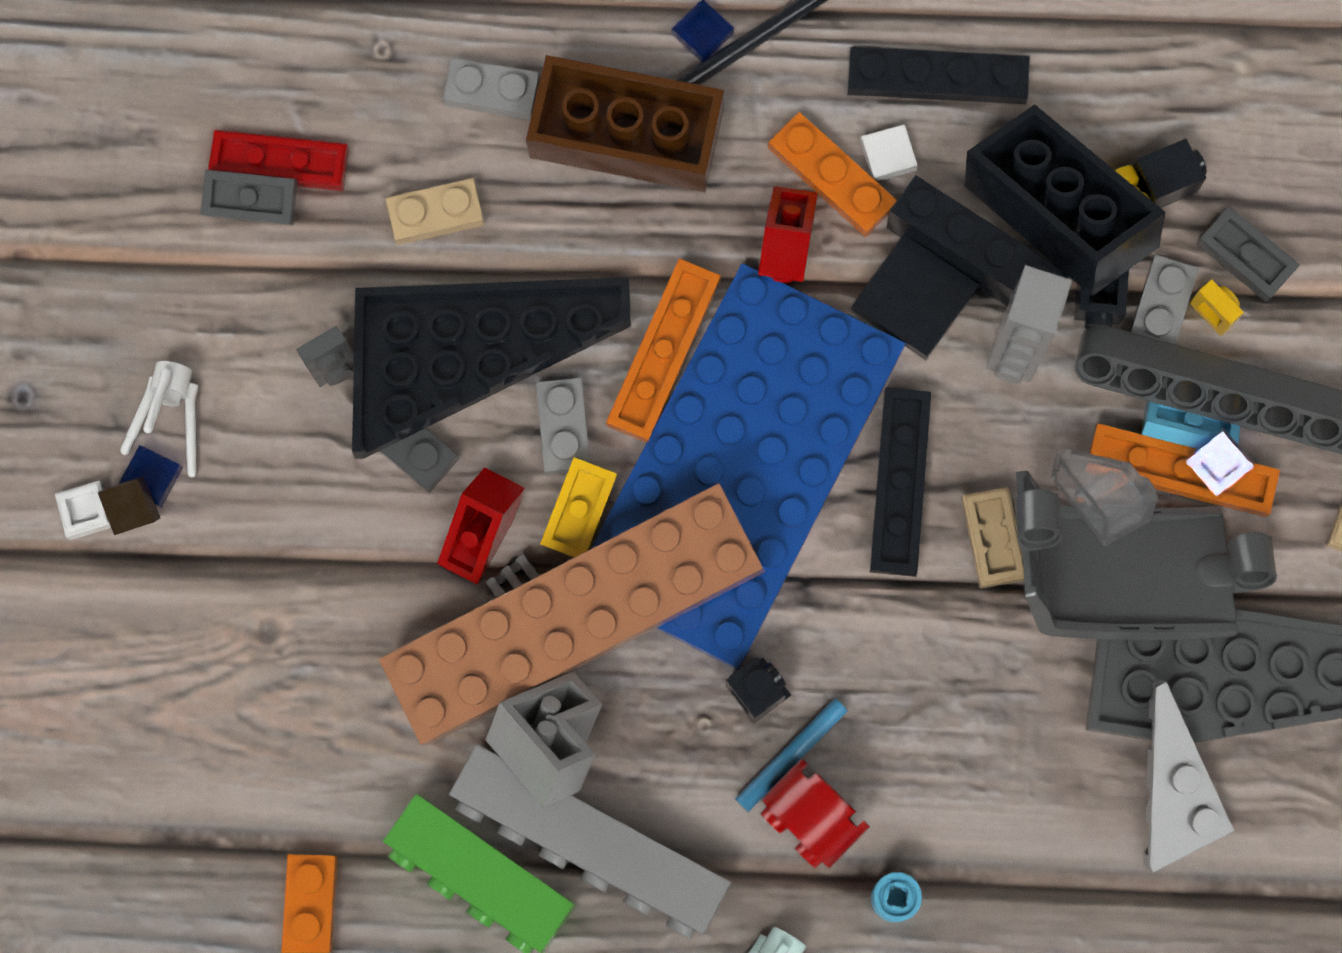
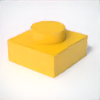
M1212 279L1197 292L1190 302V305L1220 336L1233 327L1244 313L1239 308L1240 302L1236 295L1225 286L1219 287Z

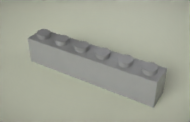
M476 744L449 793V796L459 801L455 808L457 812L479 824L484 816L501 824L496 832L519 846L523 845L525 839L543 847L538 855L561 869H564L567 862L585 870L580 878L605 893L609 885L627 893L623 900L625 904L647 916L652 908L669 916L665 924L667 927L691 939L694 931L702 935L705 934L731 885L730 881L571 795L542 808L498 755Z

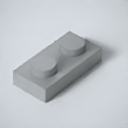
M451 58L443 96L444 106L531 120L540 75L539 72Z
M1155 254L1150 264L1130 332L1176 345L1199 268Z
M582 378L536 382L545 476L568 473L573 457L590 463Z

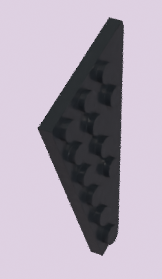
M629 277L355 288L352 453L354 459H364L631 327Z

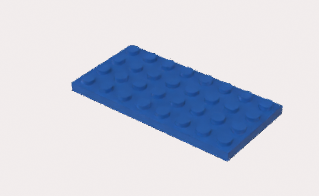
M743 263L739 267L658 420L649 442L647 441L591 547L592 549L719 483L765 572L656 629L736 670H740L906 344L784 283L774 281L771 277L758 275L759 271Z

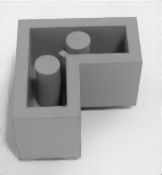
M573 671L500 702L486 741L541 807L545 808L581 790L595 756V753L585 742L588 740L602 703Z

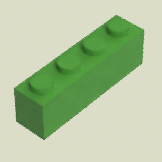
M415 794L382 841L392 848L388 855L391 860L410 873L416 866L432 876L427 882L428 886L448 900H451L455 893L470 903L466 910L470 916L490 928L494 921L510 931L505 940L523 953H531L533 949L539 953H545L576 907L571 901L418 794Z

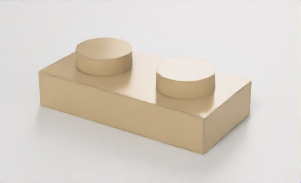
M474 178L385 198L396 245L485 226Z

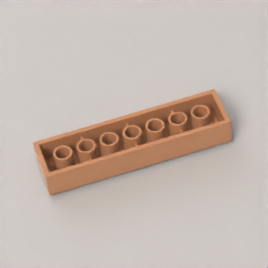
M718 483L381 657L379 661L420 745H428L497 710L500 702L566 675L764 573L765 570L723 488Z

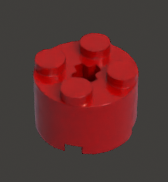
M801 758L761 799L766 807L760 814L778 833H784L788 829L800 841L795 850L814 869L821 863L831 868L870 828V825L863 820L857 826L850 819L856 813L852 806L818 773H814L809 778L803 772L809 764Z

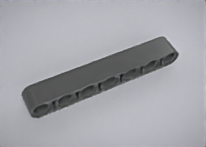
M1091 326L1081 335L1075 372L1078 378L1086 384L1342 454V390L1109 326Z

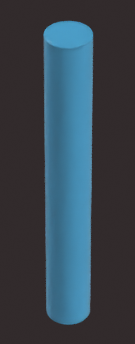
M834 698L735 798L739 805L749 812L848 712L847 709Z

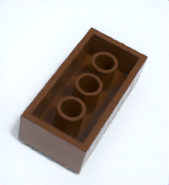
M546 55L526 136L529 157L706 193L724 112V90Z

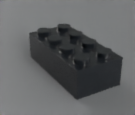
M1035 104L967 151L964 186L1091 296L1102 290L1160 246L1166 212Z

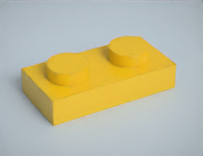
M573 457L540 545L574 558L587 552L618 474Z

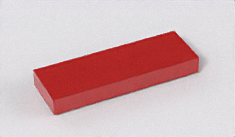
M214 130L208 170L289 178L298 181L297 187L343 191L349 147L344 143Z

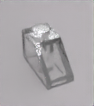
M1062 449L1056 453L1050 476L1104 547L1151 521L1158 501L1156 490L1151 481L1145 476H1140L1131 463L1069 449Z

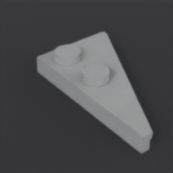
M1161 679L1152 683L1153 693L1149 699V718L1152 719V748H1148L1147 788L1150 797L1146 805L1145 821L1149 823L1148 853H1144V863L1152 873L1234 832L1167 682Z

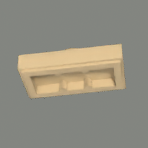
M1009 487L962 495L961 501L979 588L1024 581L1023 558L1018 544L1017 525Z

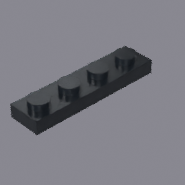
M850 47L847 95L1026 105L1029 90L1030 56Z
M885 388L869 573L916 577L918 573L931 392L896 388Z

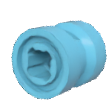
M901 872L890 873L880 878L873 886L871 892V905L874 912L881 919L888 922H902L913 917L919 910L922 902V892L918 883L910 875Z

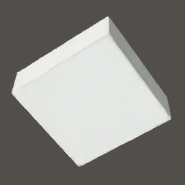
M905 124L861 136L860 142L871 177L875 181L885 180L917 170L918 165Z
M101 481L55 494L67 539L73 540L111 528L97 493L104 489Z

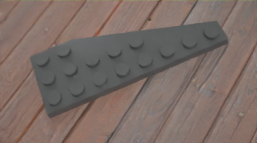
M1235 609L1238 632L1234 636L1180 640L1097 639L1085 730L1152 741V719L1149 718V699L1153 693L1152 683L1160 679L1167 682L1194 743L1342 719V625Z

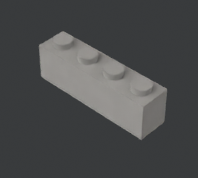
M1025 265L1003 315L986 369L995 371L994 375L1005 382L1020 384L1023 380L1030 383L1056 333L1072 280Z

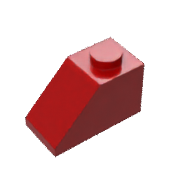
M773 186L765 224L758 275L771 277L774 281L781 283L792 281L804 282L818 192Z
M484 467L460 496L437 564L478 585L513 523L525 488Z

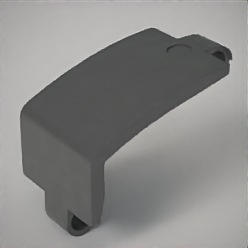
M1027 470L1016 472L1018 496L1015 499L1018 544L1023 558L1025 594L1037 628L1042 634L1055 637L1104 640H1180L1234 636L1237 634L1238 628L1233 593L1264 589L1273 585L1277 580L1271 536L1259 532L1239 534L1228 541L1229 548L1227 549L1223 513L1218 507L1091 508L1059 505L1058 493L1040 489Z

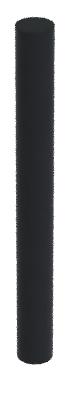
M828 0L794 1L676 80L697 85L703 84Z

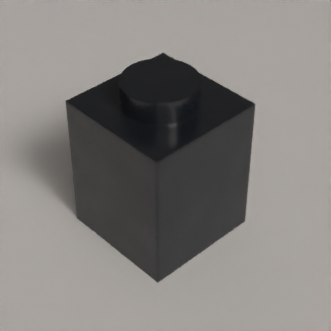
M1187 138L1136 159L1133 165L1140 178L1137 187L1141 192L1147 193L1150 200L1160 208L1198 193L1206 180L1207 168L1205 161L1198 150H1192Z

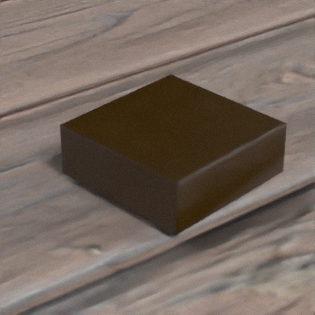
M144 475L97 492L114 535L154 523L161 519Z

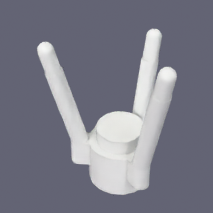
M158 361L156 363L153 377H149L144 397L121 446L120 452L123 455L129 453L146 415L147 419L143 430L145 433H151L161 406L176 407L180 405V401L183 399L185 400L187 474L189 477L196 476L195 400L199 386L190 383L192 374L190 368L169 361Z

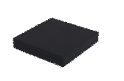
M904 234L852 304L851 310L886 334L906 343L905 347L924 360H927L976 293L979 284Z

